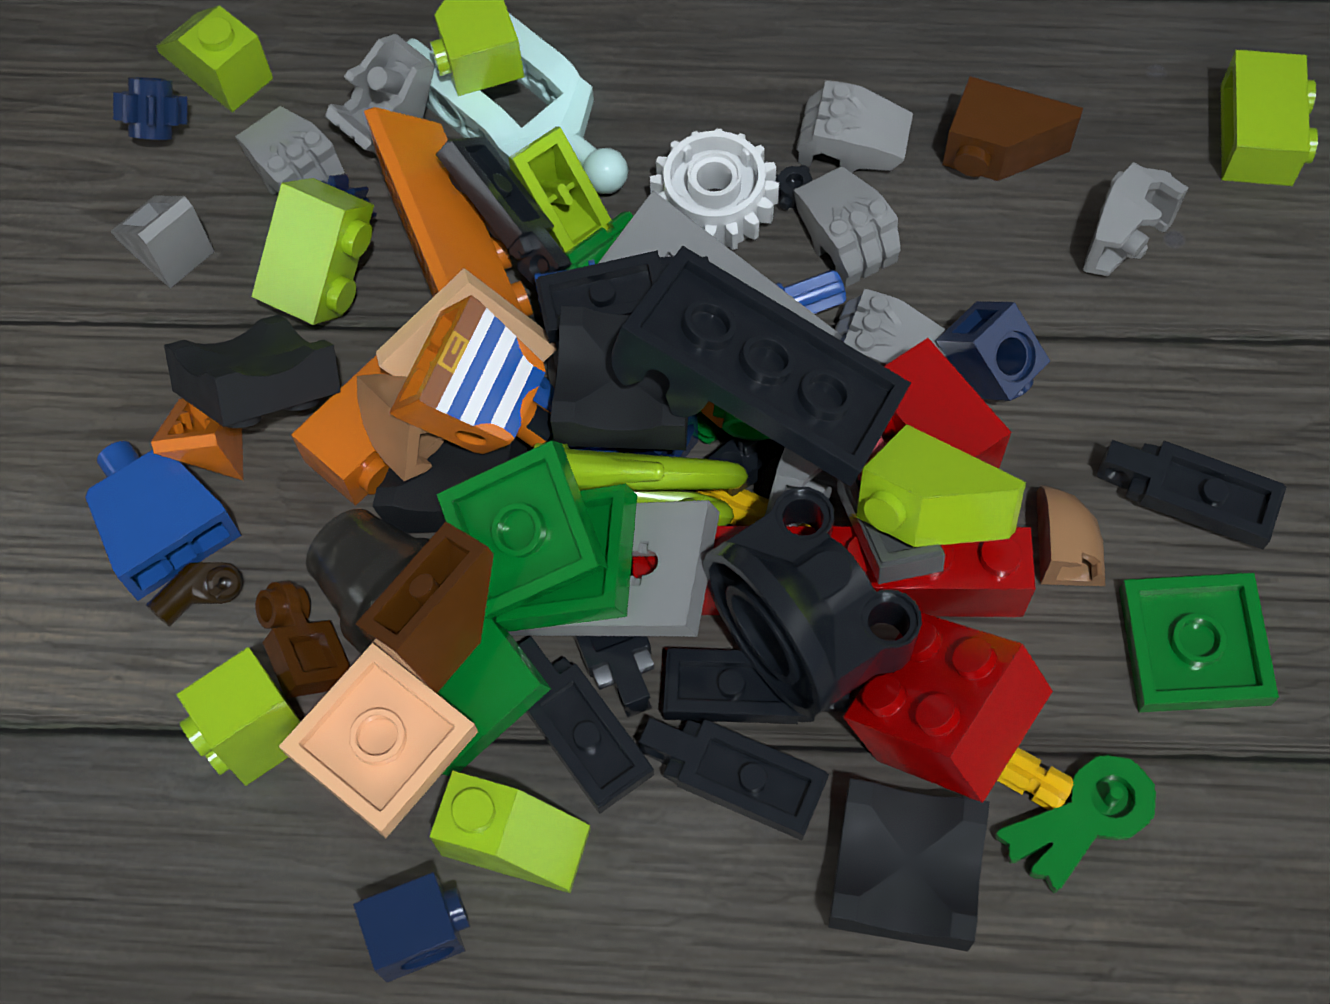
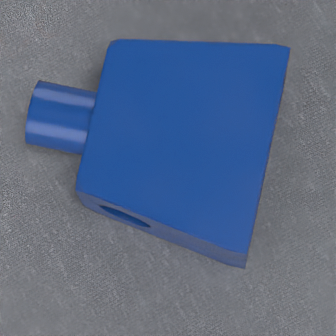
M118 441L110 444L98 455L97 463L107 478L89 488L85 498L113 571L137 601L169 582L187 564L199 563L242 536L223 505L179 461L154 454L153 450L139 457L128 441Z

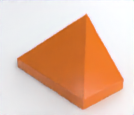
M183 398L179 399L151 441L154 454L243 480L242 428L223 427Z

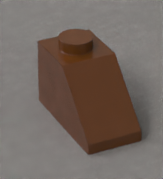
M969 76L949 131L943 166L957 169L967 176H981L1000 181L1070 152L1083 108Z
M445 522L355 624L377 647L437 694L481 642L494 554L488 546Z

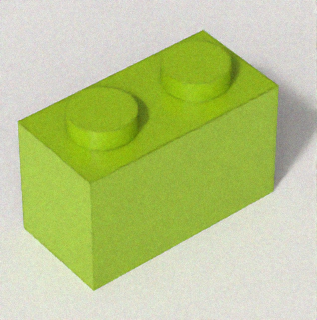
M1235 50L1221 84V160L1223 181L1293 186L1304 163H1312L1317 150L1318 131L1316 128L1309 127V115L1315 102L1316 82L1315 80L1308 79L1307 55Z
M315 178L282 182L251 297L312 325L343 316L355 297L356 283L353 279L359 258L366 251L371 241L372 226L369 222L374 204Z
M249 647L176 694L190 715L179 722L182 730L202 757L206 756L219 775L230 769L247 786L288 758L279 748V745L301 721Z

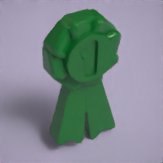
M1108 755L1095 757L1074 775L1070 803L1000 829L995 834L997 841L1008 846L1007 859L1009 864L1017 863L1046 845L1052 844V847L1031 868L1029 876L1034 879H1045L1049 889L1056 893L1063 887L1095 838L1126 841L1146 827L1155 815V785L1143 769L1133 760Z

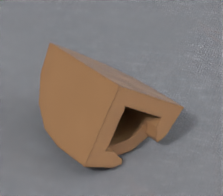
M387 374L357 376V400L361 418L374 449L403 481L427 472L432 467V464L427 459L440 448L445 439L397 419L389 413L407 377Z
M1040 485L1037 490L1040 584L1105 587L1104 547L1097 519L1076 496L1050 486Z

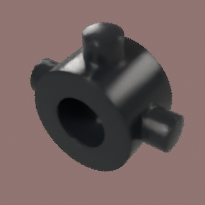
M790 166L776 174V182L779 183V206L782 209L797 208L793 190L812 181V176L809 173L810 169L807 166Z

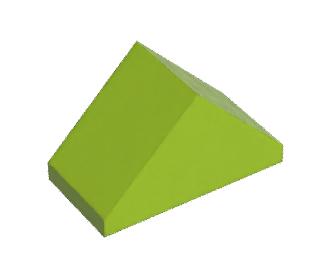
M554 127L508 158L510 169L553 223L554 228L549 234L564 253L599 228L603 227L606 230L610 228L608 222L611 218L561 127Z

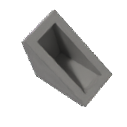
M155 195L110 231L127 250L169 288H172L215 252L192 204L185 196Z

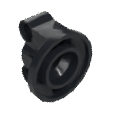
M794 487L785 491L777 498L773 510L769 514L708 552L703 561V568L707 577V586L719 614L735 642L754 669L772 690L796 712L814 718L877 674L893 673L902 669L911 659L922 625L921 611L916 602L907 594L894 589L876 592L855 558L841 543L831 537L834 524V508L828 497L819 490L810 487ZM793 523H805L813 527L816 532L811 535L800 536L792 533L786 527ZM876 624L892 625L900 631L902 638L895 641L880 639L872 633L870 627Z

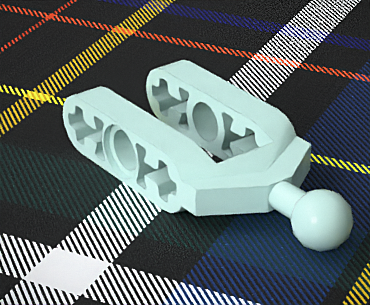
M510 13L509 16L519 40L524 78L517 79V81L549 105L523 128L480 90L458 96L451 75H439L432 51L416 39L411 38L407 41V43L435 64L426 107L464 138L486 136L509 166L508 158L554 127L559 126L562 128L596 192L612 194L621 189L626 182L629 169L621 153L612 148L596 149L583 138L594 101L592 86L579 76L573 65L561 53Z

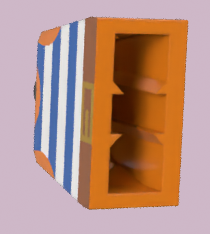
M472 295L440 311L389 413L397 419L480 454L507 446L515 437H518L534 448L536 443H545L553 433L551 413L533 401L546 373L544 363Z

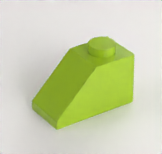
M504 0L443 1L434 14L440 39L430 41V46L439 75H451L458 96L524 78L519 40Z
M220 5L197 12L156 45L158 52L232 113L273 79L258 35Z
M906 424L863 467L857 518L913 547L1009 539L1016 530L1026 482Z
M452 770L429 837L441 856L571 893L591 828L589 824L519 789Z

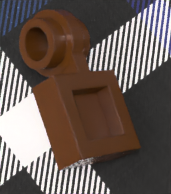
M290 581L272 582L266 590H261L258 593L255 603L258 621L262 627L272 629L264 639L263 645L285 699L328 692L350 668L330 620L307 623L310 612L307 593L301 586H294Z

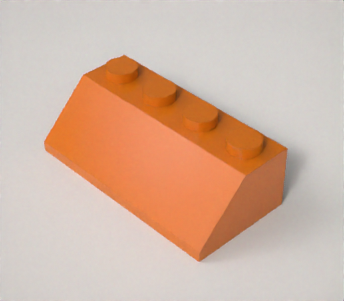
M378 107L365 110L364 114L385 183L432 297L465 268L526 316L533 315L521 281L511 284L505 272L506 269L512 267L506 246L494 236L489 235L484 224L485 218L468 196L461 193L452 184L449 178V171L436 156V153L448 141L441 123Z

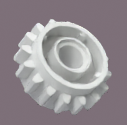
M722 129L700 133L694 131L691 132V136L681 142L674 140L670 143L671 152L668 157L658 156L656 159L657 175L650 176L651 192L654 190L722 244L730 247L731 250L738 249V244L748 237L753 240L759 237L760 222L771 224L774 204H778L779 183L776 182V165L774 162L764 163L765 148L762 145L754 147L745 139L744 134L736 135L722 131ZM716 188L721 189V191L713 192L708 191V189Z

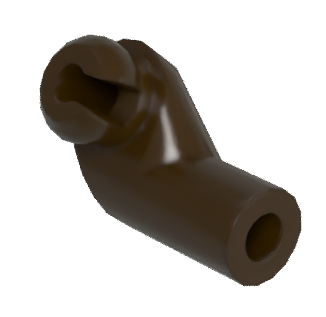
M189 563L146 606L163 623L170 627L192 604H223L231 602L241 592L242 577L237 568L229 563Z

